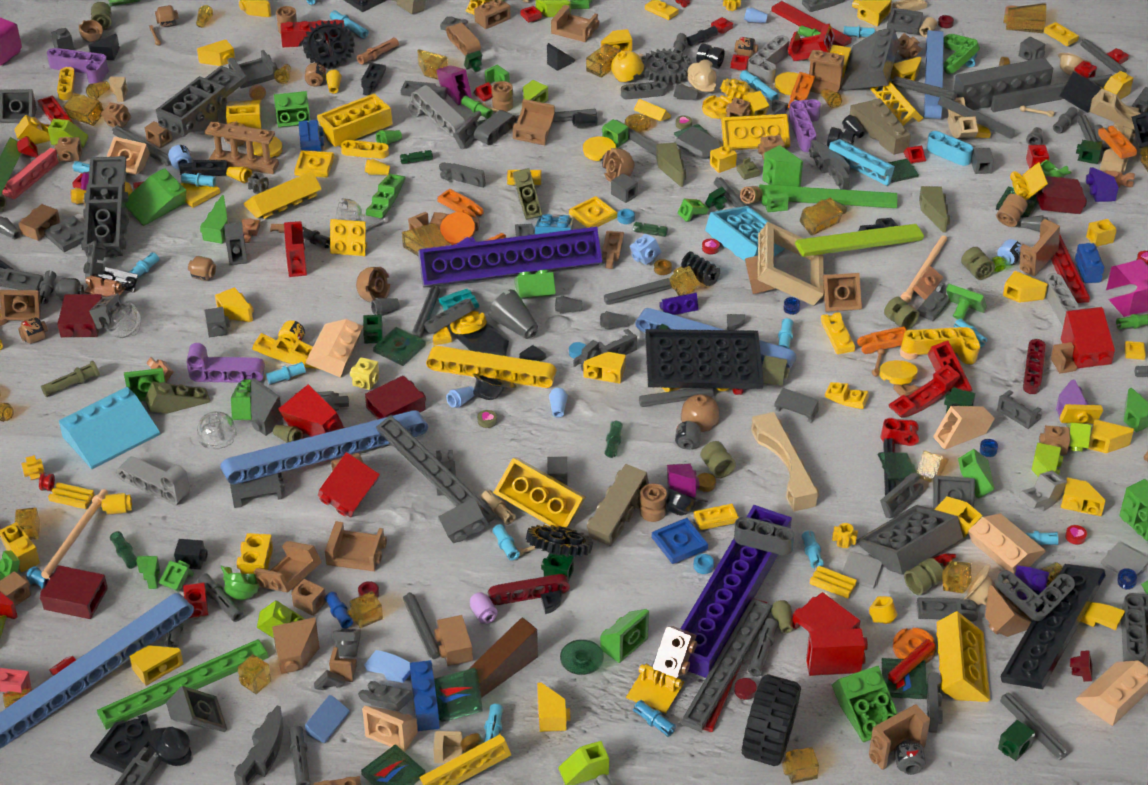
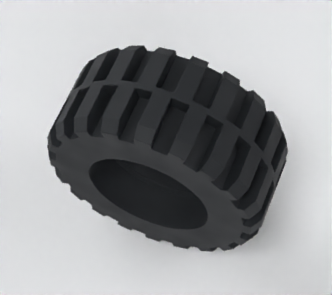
M770 674L764 675L761 678L750 709L742 742L741 753L745 758L771 766L781 764L790 739L801 694V686L797 682Z

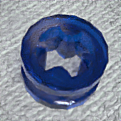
M795 297L786 298L784 300V312L790 315L799 313V299Z
M984 439L981 441L980 453L983 456L994 457L997 454L998 444L995 440Z
M1129 568L1119 571L1117 576L1119 587L1125 590L1134 588L1137 583L1135 571ZM1124 576H1127L1129 579H1131L1130 582H1127L1126 579H1124Z

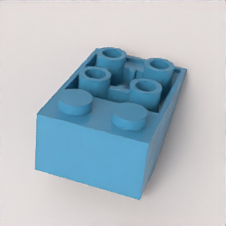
M543 214L542 217L538 218L535 234L573 230L574 218H570L569 215L552 217L551 214Z

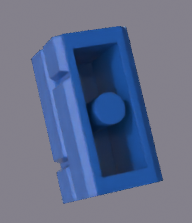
M299 121L301 150L321 152V146H324L323 128L319 126V121Z
M1079 244L1077 246L1075 262L1083 282H1101L1105 267L1096 244Z

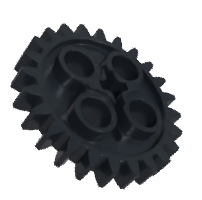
M329 20L327 24L321 21L320 26L316 23V28L310 27L311 32L306 31L307 37H304L303 50L306 53V58H310V63L315 62L322 66L327 65V68L330 69L331 65L336 68V64L342 66V61L347 63V57H352L351 53H354L353 47H355L354 37L351 31H348L347 26L343 28L342 23L337 26L336 21L333 24H330ZM325 33H327L333 56H330L328 44L326 43V38L324 35Z
M545 524L543 526L536 525L528 528L526 534V542L530 543V546H535L536 549H542L541 551H547L549 554L558 556L561 554L566 557L569 555L573 557L577 555L581 557L583 555L587 556L588 553L591 554L593 541L589 536L584 535V533H577V530L567 527L547 526Z

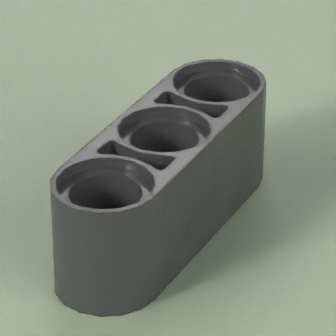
M499 110L476 128L474 138L487 145H491L513 128L517 118L511 113Z
M740 517L735 521L734 540L741 545L780 555H788L793 551L794 532L788 527L748 517Z

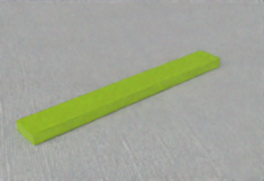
M917 224L797 239L795 245L802 257L921 241L924 235Z

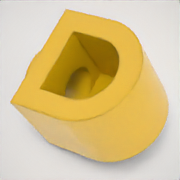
M877 596L869 607V614L873 622L889 624L898 615L891 597Z

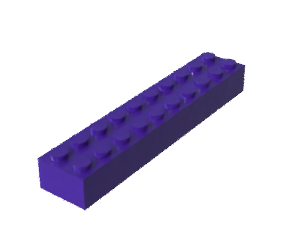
M597 227L418 250L423 287L514 276L521 272L536 273L539 270L552 271L599 265L602 263Z
M753 505L747 515L748 518L791 529L792 517L757 505ZM733 538L680 628L697 635L695 639L697 641L696 649L693 654H690L688 662H690L688 672L704 678L707 677L779 554L738 544Z

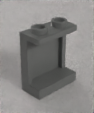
M261 50V58L238 64L234 57L227 59L229 69L247 75V82L240 86V89L277 79V65L275 62H272L271 56L267 55L265 50Z
M282 473L238 484H230L234 508L242 507L241 498L276 492L278 500L282 499L281 492L285 491L283 479L279 480L282 477Z

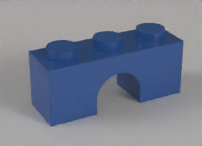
M432 661L410 663V674L418 731L440 729Z

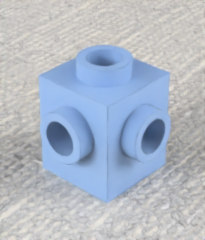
M644 234L630 245L633 259L645 265L662 253L656 239L647 234Z

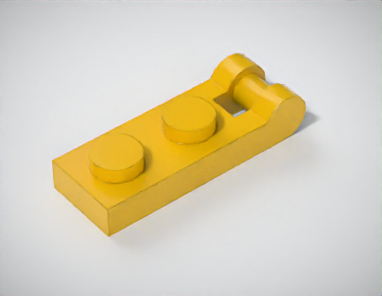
M836 312L829 316L828 314L821 315V323L836 354L855 352V345L842 321L841 313Z

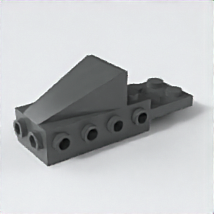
M221 65L207 77H197L156 109L158 125L182 136H186L190 132L206 130L210 122H218L217 110L227 103V97L247 82V75Z
M125 156L90 157L89 182L86 193H84L86 204L83 209L85 221L82 225L84 238L81 241V248L85 253L87 245L93 241H96V245L97 243L104 244L106 248L104 257L115 258L123 256V249H126L124 234L127 233L129 218L125 205L129 201L128 192H125Z

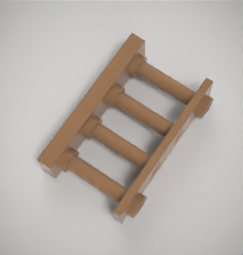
M210 122L205 130L206 135L214 136L215 150L209 160H227L228 167H248L252 171L274 174L277 169L279 160L271 158L269 144L275 136V131L219 122ZM221 137L230 138L231 151L222 150ZM237 139L246 141L247 154L238 152ZM253 142L262 143L263 156L254 155Z

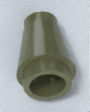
M276 425L273 429V434L286 443L300 440L303 437L302 431L296 426Z
M786 600L774 602L771 609L772 616L778 622L781 633H790L793 631L791 605Z

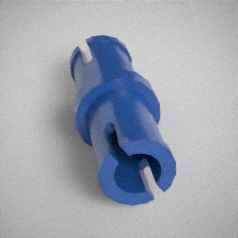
M329 592L325 596V601L331 608L332 616L337 618L343 629L351 627L353 619L347 612V606L340 601L336 592Z

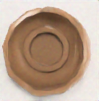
M83 20L82 24H79V33L84 40L95 42L102 36L103 27L98 21Z

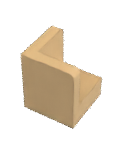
M435 731L434 763H447L462 755L463 750L460 745L463 739L462 732Z

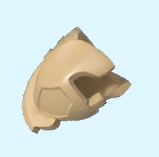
M701 60L699 63H693L688 68L690 84L703 92H714L716 88L717 75L710 68L713 65L711 61Z

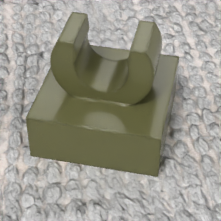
M750 157L743 159V164L737 165V171L744 180L760 175V170L753 161L750 162Z

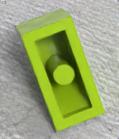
M535 0L536 8L545 17H554L564 5L570 6L571 14V2L568 0Z
M535 80L523 86V99L541 103L548 101V86Z
M1067 423L1066 427H1069V446L1071 451L1083 452V448L1089 447L1091 425Z

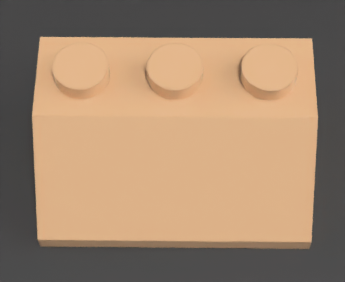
M348 319L325 324L306 363L341 378L364 326Z
M1001 513L982 517L968 530L973 544L1004 570L1010 571L1014 575L1017 565L1030 567L1046 552L1045 549Z
M1138 660L1116 662L1081 693L1076 701L1113 726L1148 693V667Z

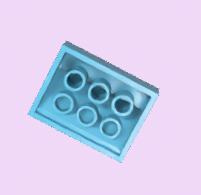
M749 206L710 212L705 231L712 238L722 243L724 247L731 250L735 256L745 261V258L758 255V234L769 221ZM774 243V256H776L785 248Z
M128 387L59 420L62 437L91 469L160 435V431L137 396Z

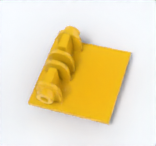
M1040 162L1022 175L1016 171H1013L1010 175L1015 193L1025 200H1028L1048 184Z
M330 219V254L365 256V249L368 246V242H366V221Z
M647 663L645 665L641 664L639 667L640 675L626 698L634 702L643 700L654 710H659L666 714L685 682L679 679V677L676 678L655 670Z

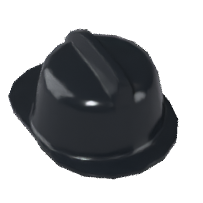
M473 373V376L476 378L473 394L485 400L496 399L504 388L511 389L517 387L514 383L506 380L489 378Z
M665 488L668 490L667 510L679 516L688 514L697 501L708 502V500L699 497H689Z
M172 726L156 728L148 734L150 745L158 757L166 764L182 766L191 759L190 739L183 730Z

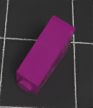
M452 65L436 69L440 86L447 88V94L457 105H461L464 96H469L472 99L466 69Z

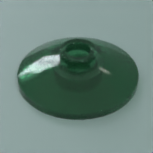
M584 639L569 642L560 653L562 666L567 671L577 675H587L597 671L604 660L603 651L600 646Z

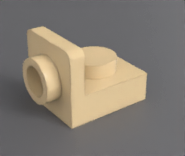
M110 77V88L114 95H116L117 102H124L128 91L126 77Z

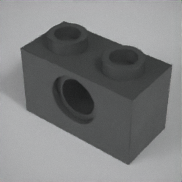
M242 222L224 224L229 265L247 264Z

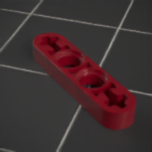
M1032 339L1028 344L1023 380V390L1028 394H1037L1041 387L1046 344L1040 339ZM1031 359H1038L1039 361H1038V362H1035V361H1032ZM1029 371H1035L1038 374H1032Z
M557 574L494 585L489 588L487 593L494 605H503L541 598V594L561 590L562 594L570 589V585L566 575ZM544 586L541 589L535 590L536 587ZM517 590H523L520 593H514Z

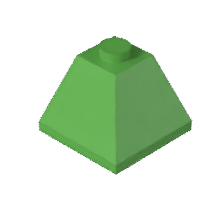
M163 368L124 372L126 387L137 396L140 402L145 401L152 382H165Z

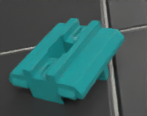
M468 288L439 298L444 311L465 299H471L475 307L474 309L479 308L476 297L472 295L471 290H468Z

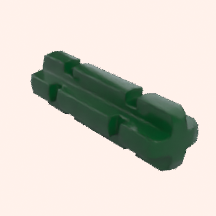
M425 150L424 153L419 151L409 153V155L407 153L400 155L401 164H408L409 161L414 163L424 161V159L426 161L433 159L432 150Z
M635 222L633 231L637 233L642 231L643 234L656 236L659 234V236L666 237L668 228L666 226L658 227V225L644 223L643 225L641 222Z

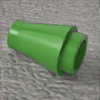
M380 130L376 133L377 143L389 145L402 139L400 130Z

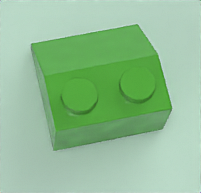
M779 145L764 153L762 180L769 185L801 187L803 161Z
M649 610L629 611L625 616L618 618L612 627L602 632L600 636V650L618 663H621L648 639Z

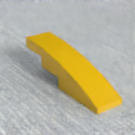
M261 333L253 344L252 350L268 357L293 365L302 362L306 368L319 369L306 363L313 346L298 339L293 343L280 336L275 340Z

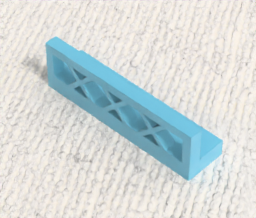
M841 139L830 142L829 149L845 156L844 159L851 168L886 186L890 185L895 166Z

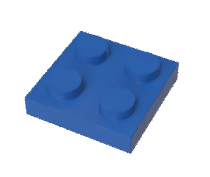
M688 518L652 532L651 538L672 564L708 550V543Z

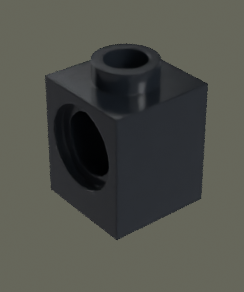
M179 539L174 552L175 562L178 563L180 560L189 564V569L201 570L203 562H206L208 557V550L205 549L203 540Z

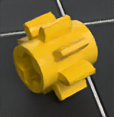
M723 0V6H726L728 11H735L737 7H741V0Z
M35 455L25 457L26 462L21 463L24 477L30 476L31 480L40 478V474L45 473L42 459H36Z
M842 523L838 527L834 526L832 541H836L838 547L848 548L851 544H856L858 530H854L853 525L849 523Z

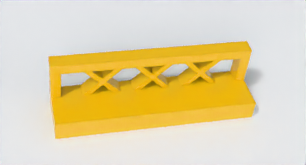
M890 80L888 85L883 87V91H876L880 86L870 88L878 99L881 98L903 126L911 118L916 119L918 122L923 119L921 114ZM887 94H891L890 100H885ZM894 103H899L898 109H893ZM902 112H909L903 119H901Z
M499 734L419 778L423 785H457L511 756V752L504 737Z

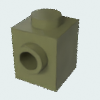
M765 356L762 365L764 383L783 386L784 379H788L790 368L787 367V359Z

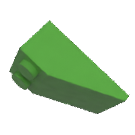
M164 168L151 175L129 195V201L126 202L125 207L145 226L185 204L186 189Z

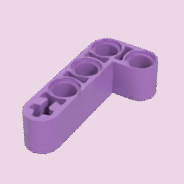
M51 48L47 51L49 67L51 69L61 70L64 67H72L75 72L86 73L90 84L101 83L109 71L104 54Z
M815 99L793 101L790 103L789 121L799 147L803 152H809L811 140H816V132L812 122L820 118L821 103Z
M201 343L190 345L186 361L189 377L195 382L238 383L241 380H252L253 378L260 382L263 379L265 362L260 358L208 357L207 349Z

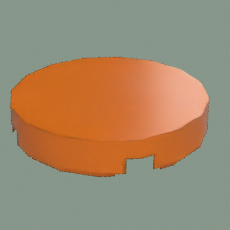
M454 212L443 219L440 225V232L446 242L455 245L467 236L473 237L475 234V223L468 214Z
M913 627V630H907L905 628L896 633L893 639V652L902 661L926 639H930L931 642L935 640L930 633L923 629ZM936 644L935 649L918 665L926 664L933 659L936 652Z

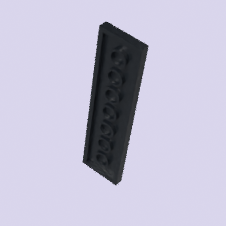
M1064 564L1058 576L1060 574L1071 576L1075 582L1074 588L1042 621H1031L1000 676L1002 683L1044 689L1106 576L1105 569ZM1065 582L1062 583L1058 589L1061 591L1067 584ZM1048 593L1046 595L1048 600L1056 601V597L1053 594ZM1041 604L1037 612L1042 611L1044 608L1043 604Z

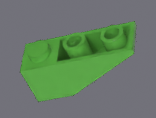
M221 195L219 200L215 202L212 211L208 213L206 220L200 226V232L204 241L223 244L225 241L224 224H228L224 195Z
M251 379L238 382L231 396L232 420L252 419Z

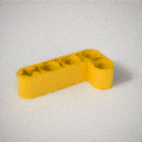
M967 327L907 330L904 333L901 349L908 354L917 353V355L928 354L932 346L948 340L954 353L958 354L960 360L965 364L971 365L976 363L980 343L974 331Z

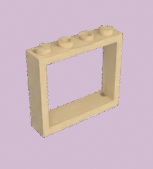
M767 222L758 234V280L814 306L824 296L823 254L805 257L811 263V284L774 268V243L802 256L795 242L797 239L804 238Z

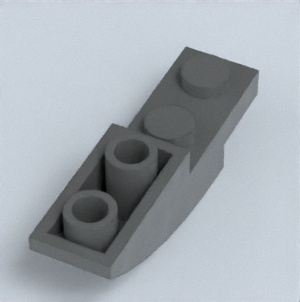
M811 140L809 155L814 159L816 166L820 168L822 173L828 172L840 189L849 190L850 166L846 160L837 152L829 149L827 145Z
M277 705L272 712H269L263 724L255 729L252 735L254 747L249 750L243 763L239 764L235 769L236 785H249L257 774L265 777L271 769L280 750L283 738L281 706Z

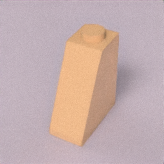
M951 406L933 437L944 449H949L986 434L995 418L984 406Z

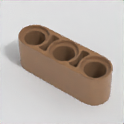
M462 22L446 27V34L449 40L465 56L479 50L481 51L479 40Z

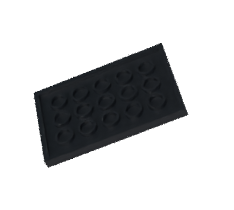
M645 329L648 388L763 389L764 380L758 330Z

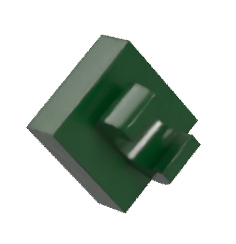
M480 50L466 55L464 66L467 70L470 68L474 72L481 70L479 66H482L481 60L483 55Z
M720 187L709 193L705 205L708 208L715 205L717 210L723 209L725 207L723 204L727 203V200L724 198L726 190Z

